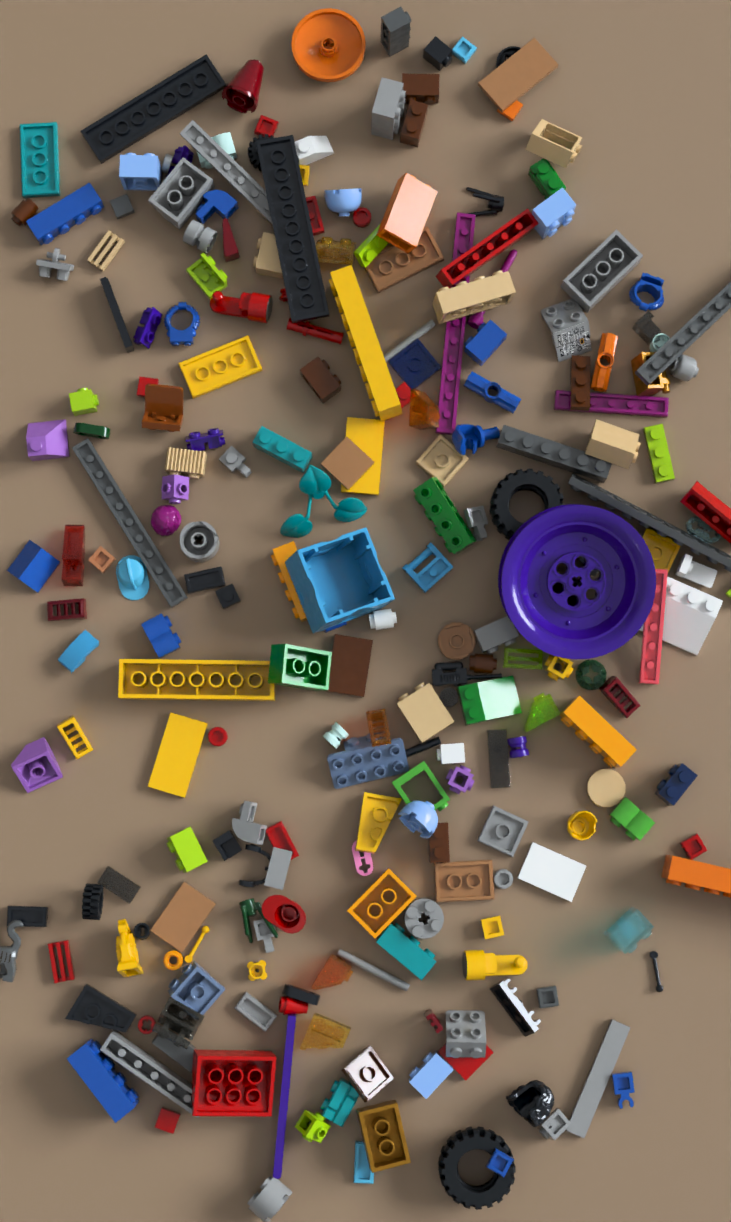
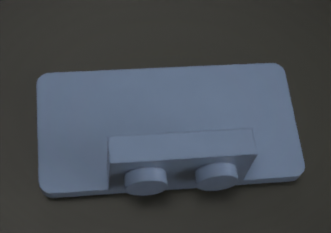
M381 732L369 733L359 738L352 737L343 741L345 751L327 756L333 785L336 789L409 771L402 738L383 741Z

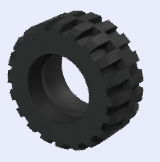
M520 469L516 470L513 474L509 473L498 483L491 497L490 515H492L493 525L497 526V531L500 534L503 533L506 539L510 540L516 530L523 524L517 521L509 511V501L516 492L520 490L535 492L542 498L545 506L544 510L564 505L563 493L559 492V485L552 482V477L544 476L542 471L533 472V469H527L526 471Z
M467 1127L465 1131L461 1132L459 1130L455 1132L456 1135L450 1136L447 1139V1144L442 1147L441 1156L438 1160L440 1180L445 1188V1192L457 1204L462 1203L464 1207L469 1209L470 1206L475 1207L476 1210L482 1209V1206L490 1208L493 1206L492 1203L496 1201L498 1203L501 1202L504 1194L508 1195L510 1192V1186L515 1180L514 1173L516 1169L514 1160L505 1177L494 1173L487 1183L478 1186L469 1185L461 1179L458 1173V1163L466 1152L474 1149L485 1150L492 1155L495 1148L513 1158L509 1146L500 1135H496L490 1129L485 1130L484 1127H477V1129Z

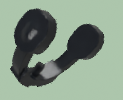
M246 844L245 849L265 855L270 862L271 856L261 850V847L254 844ZM265 878L259 881L239 880V885L254 887V885L263 884Z

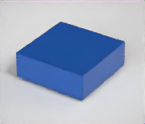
M495 1148L486 1167L505 1177L514 1159Z

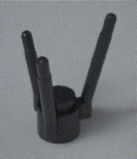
M470 187L466 188L467 191L473 192L472 196L488 200L487 208H491L488 211L466 214H474L476 216L497 215V211H503V196L493 195Z

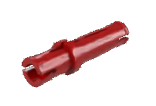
M289 318L287 330L340 345L344 333L312 325L309 321H306V323H292L291 318Z

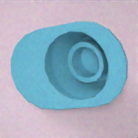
M128 555L123 557L116 567L119 589L127 599L139 600L149 590L146 566L138 556Z

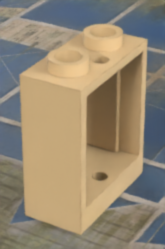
M541 119L532 132L525 150L567 168L569 163H574L576 156L580 153L582 137Z

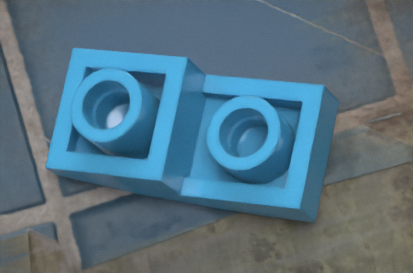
M84 630L61 654L58 661L72 673L85 662V657L99 646V641L88 631Z

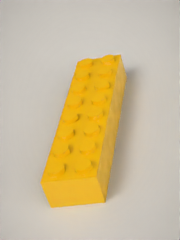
M352 265L330 272L332 279H329V284L351 348L355 347L353 352L357 365L361 364L359 369L363 382H368L365 383L369 399H374L371 401L376 417L379 416L381 421L402 415L401 404Z
M119 659L118 698L275 701V684L268 683L270 661Z

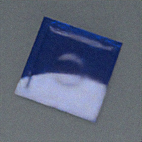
M416 339L388 362L412 391L441 369L439 363L419 339Z

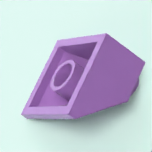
M66 419L28 423L26 435L28 457L32 461L70 457Z
M45 737L27 744L11 764L13 771L27 793L63 778L53 751Z

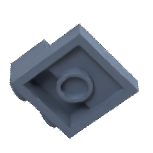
M194 961L192 964L188 963L182 969L183 974L179 979L174 978L170 982L168 992L173 999L200 1019L226 989Z

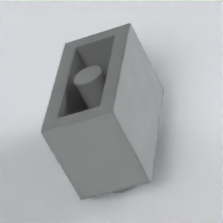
M508 616L474 630L482 653L487 652L488 654L499 650L498 646L505 644L507 647L515 643V639L519 637L514 624Z

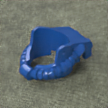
M643 273L640 281H637L629 291L630 301L639 306V309L643 311L659 309L664 303L663 289H661L664 280L651 276L648 273ZM648 292L654 297L655 302L643 303L637 296V293Z
M179 302L177 306L174 305L175 307H171L166 312L167 314H165L164 323L166 330H168L167 336L170 337V343L173 346H179V344L191 346L193 344V337L196 336L195 330L198 329L197 327L200 324L199 314L194 307L187 305V302ZM179 310H187L193 315L190 327L185 330H177L171 326V318Z

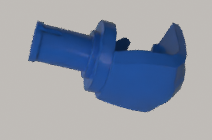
M461 424L456 426L452 434V442L459 454L465 455L466 449H471L472 454H475L478 448L484 446L485 441L498 439L500 432L497 427L483 430L479 425Z

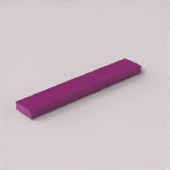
M556 390L554 410L667 418L669 398L590 392L589 411L570 410V391Z

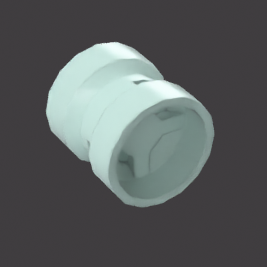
M663 333L655 335L649 346L650 352L659 350L670 339L669 336Z
M337 722L332 725V729L323 735L336 749L340 746V742L349 736Z

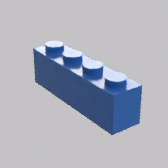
M88 183L26 222L40 245L48 244L57 235L67 233L72 226L82 224L90 215H96L101 212L104 205L91 183Z

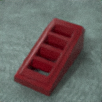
M225 218L222 222L223 251L225 261L230 262L239 259L240 255L228 219Z
M86 599L47 602L48 621L87 619ZM75 604H79V614H76ZM61 605H64V615H61ZM68 605H71V615H68ZM53 606H57V616H53Z
M611 676L599 687L604 696L625 718H628L641 706L615 676ZM620 690L621 692L614 697L613 695ZM624 696L627 697L625 700H623L621 703H619V701H620ZM631 701L632 704L625 710L623 707Z

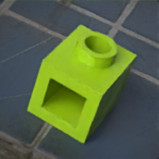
M80 388L77 392L69 393L71 409L75 416L97 412L96 406L99 405L97 394L94 395L91 389Z

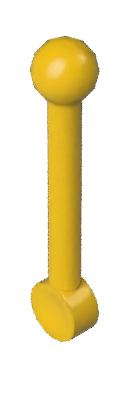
M208 926L202 927V933L189 955L185 956L187 963L193 960V954L204 935L209 932Z

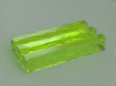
M504 648L503 668L542 670L543 651ZM508 653L539 655L538 658L508 656ZM508 660L538 662V665L508 664Z

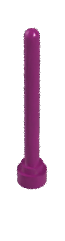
M515 249L510 251L500 271L507 272L517 256ZM486 310L470 315L467 324L474 329H478L483 323V315Z

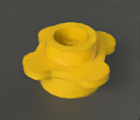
M264 960L255 963L250 961L247 964L249 980L254 981L260 978L264 980L267 978V973L265 972L266 962Z

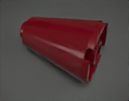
M255 59L248 60L223 89V100L225 98L228 101L227 105L235 111L241 113L251 111L253 113L256 110L264 67L260 61Z

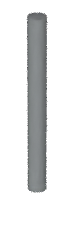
M431 319L383 355L385 361L388 362L436 326L434 321Z
M339 949L337 953L338 957L404 991H407L410 984L342 949Z

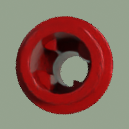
M289 996L280 997L278 1011L283 1013V1015L307 1014L308 1003Z

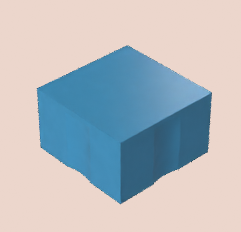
M366 527L344 534L332 541L320 542L299 549L285 561L312 633L373 613V611L381 610L395 599L387 577L379 565L377 552Z

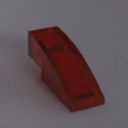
M65 525L62 553V582L64 586H83L85 526Z

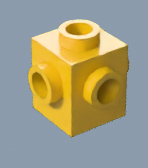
M549 655L544 664L547 666L545 669L548 672L547 676L555 681L558 679L563 680L565 677L568 678L573 671L571 666L574 662L570 661V659ZM556 663L561 665L559 671L554 668Z

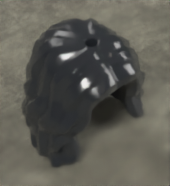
M538 1080L521 1085L516 1090H513L511 1095L506 1096L509 1105L514 1107V1110L535 1128L546 1120L554 1106V1095L551 1089Z

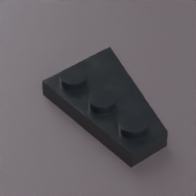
M86 984L65 1019L126 1033L137 1014L89 984Z

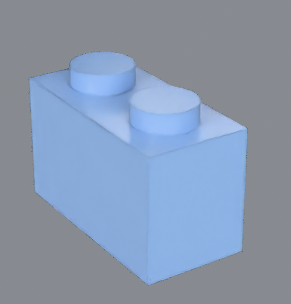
M436 1050L433 1054L429 1052L422 1061L424 1063L420 1068L416 1066L409 1073V1083L425 1099L453 1071V1067Z

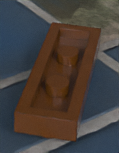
M571 356L570 410L589 411L591 356Z

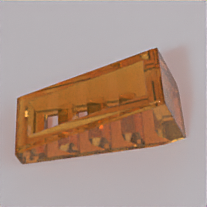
M385 709L366 712L372 747L391 744ZM384 726L382 728L373 729V727ZM385 731V733L374 735V733ZM386 737V739L375 740V738Z

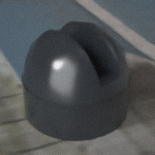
M139 923L135 926L134 934L136 938L144 940L149 937L150 929L147 924ZM141 928H144V936H141Z

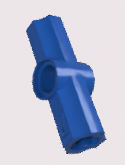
M473 371L464 384V387L482 396L487 402L494 403L512 414L521 401L519 397L501 388L498 383L490 382ZM494 389L497 391V395L490 396L487 391Z

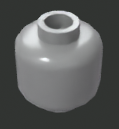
M684 354L680 355L669 366L672 377L682 381H689L692 377L695 378L699 370L697 361Z

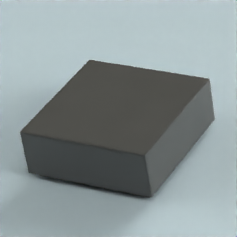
M127 194L110 200L117 219L135 213Z
M556 985L536 988L540 1009L559 1006Z

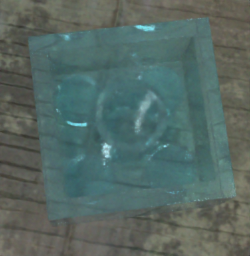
M631 907L603 934L620 952L626 954L627 952H633L638 945L636 943L640 939L645 940L649 937L654 926L637 908Z

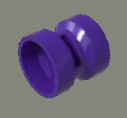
M526 736L507 739L508 745L511 748L509 752L510 758L529 756V750L526 748Z

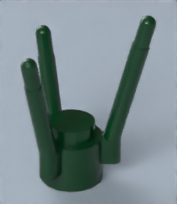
M254 898L239 903L243 916L245 935H248L249 943L253 942L249 917L257 915V910L274 937H278L272 924L264 918L260 902L255 903Z

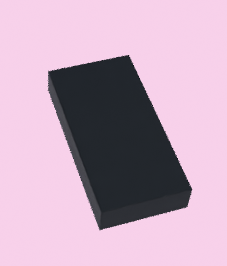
M222 566L184 575L188 594L226 586Z
M8 906L7 926L13 920H20L24 926L47 927L48 907Z

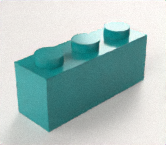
M261 426L252 442L253 446L258 450L302 473L305 472L312 459V452Z
M390 923L378 937L376 943L422 980L436 963L434 959L436 955L428 948L423 950L419 947L420 942L412 935L410 938L403 933L405 929L398 923H395V925Z

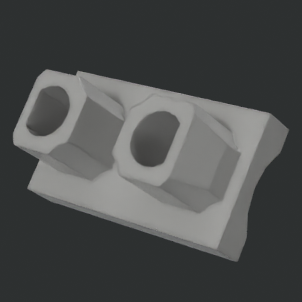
M55 248L53 253L47 252L46 257L52 258V261L37 259L36 265H39V276L51 277V270L55 268L58 269L56 279L67 281L70 271L74 270V265L59 262V260H66V255H61L59 248Z

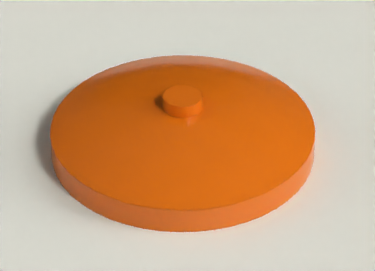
M325 8L309 13L297 24L292 35L291 47L295 63L305 75L321 82H336L349 77L359 68L364 59L366 41L360 24L351 15L338 9Z

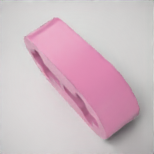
M355 841L352 845V853L356 870L362 876L370 875L373 871L371 853L363 852L364 856L360 857L359 851H355ZM365 858L366 864H370V868L367 869L368 872L366 873L359 869V866H362L361 859Z

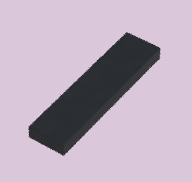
M106 277L101 278V284L124 346L128 353L132 352L134 347L110 282Z

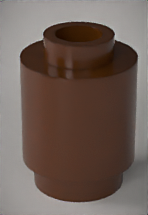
M27 198L25 201L22 200L11 212L13 216L11 219L18 226L21 224L26 226V221L35 216L39 208L32 200Z
M475 653V655H470L469 670L474 671V673L492 674L493 670H496L497 658H493V654Z

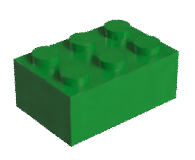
M290 644L271 645L268 683L312 691L328 690L332 652Z

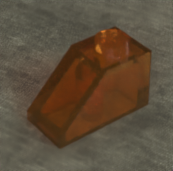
M411 389L409 426L419 430L439 428V408L425 392Z
M332 953L311 986V989L318 990L339 985L344 980L347 982L353 973L350 970L352 965Z

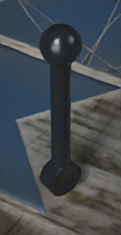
M651 951L650 957L653 959L657 982L656 991L662 992L664 988L660 982L656 959L658 953Z

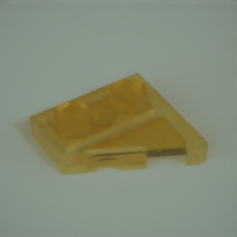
M314 1013L300 1049L343 1048L351 1027Z

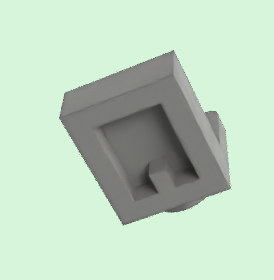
M556 1108L539 1125L541 1128L539 1132L545 1139L556 1140L572 1123Z

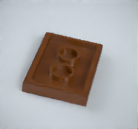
M335 634L329 689L326 690L327 692L364 697L373 640Z

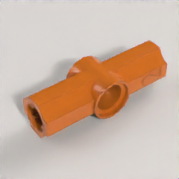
M602 333L590 387L594 391H607L618 336L615 334ZM606 359L609 365L603 366L600 360Z

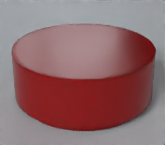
M363 207L354 211V224L361 228L368 226L371 222L370 211Z
M214 727L208 733V740L214 746H222L228 739L227 732L221 727Z

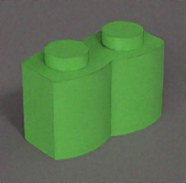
M626 797L609 814L612 817L610 821L618 828L620 826L624 827L627 830L625 834L633 841L635 839L640 841L655 824L650 817Z

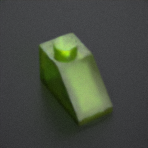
M542 693L533 698L535 702L531 703L523 729L525 733L561 714L550 694L545 696Z

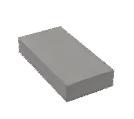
M273 847L264 882L265 886L283 890L292 851Z
M247 991L234 1007L265 1032L278 1016Z

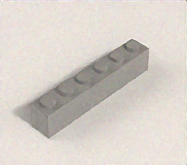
M114 1030L100 1051L192 1114V1084Z

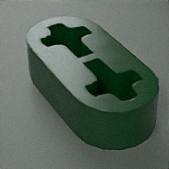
M75 423L73 433L81 436L109 439L111 429L103 426Z

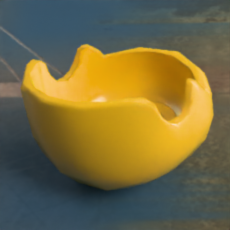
M584 810L576 811L567 821V831L574 839L579 841L587 840L596 832L597 819L591 812Z

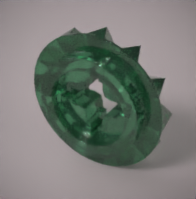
M589 659L583 661L577 667L576 680L582 688L596 690L606 681L607 672L604 665L600 662ZM590 667L594 673H599L597 676H594L593 683L590 677H583V675L589 673Z

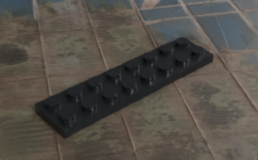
M206 54L81 130V134L102 164L220 92L226 87V83Z

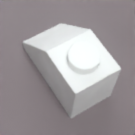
M307 136L294 142L299 165H308L334 154L327 136Z

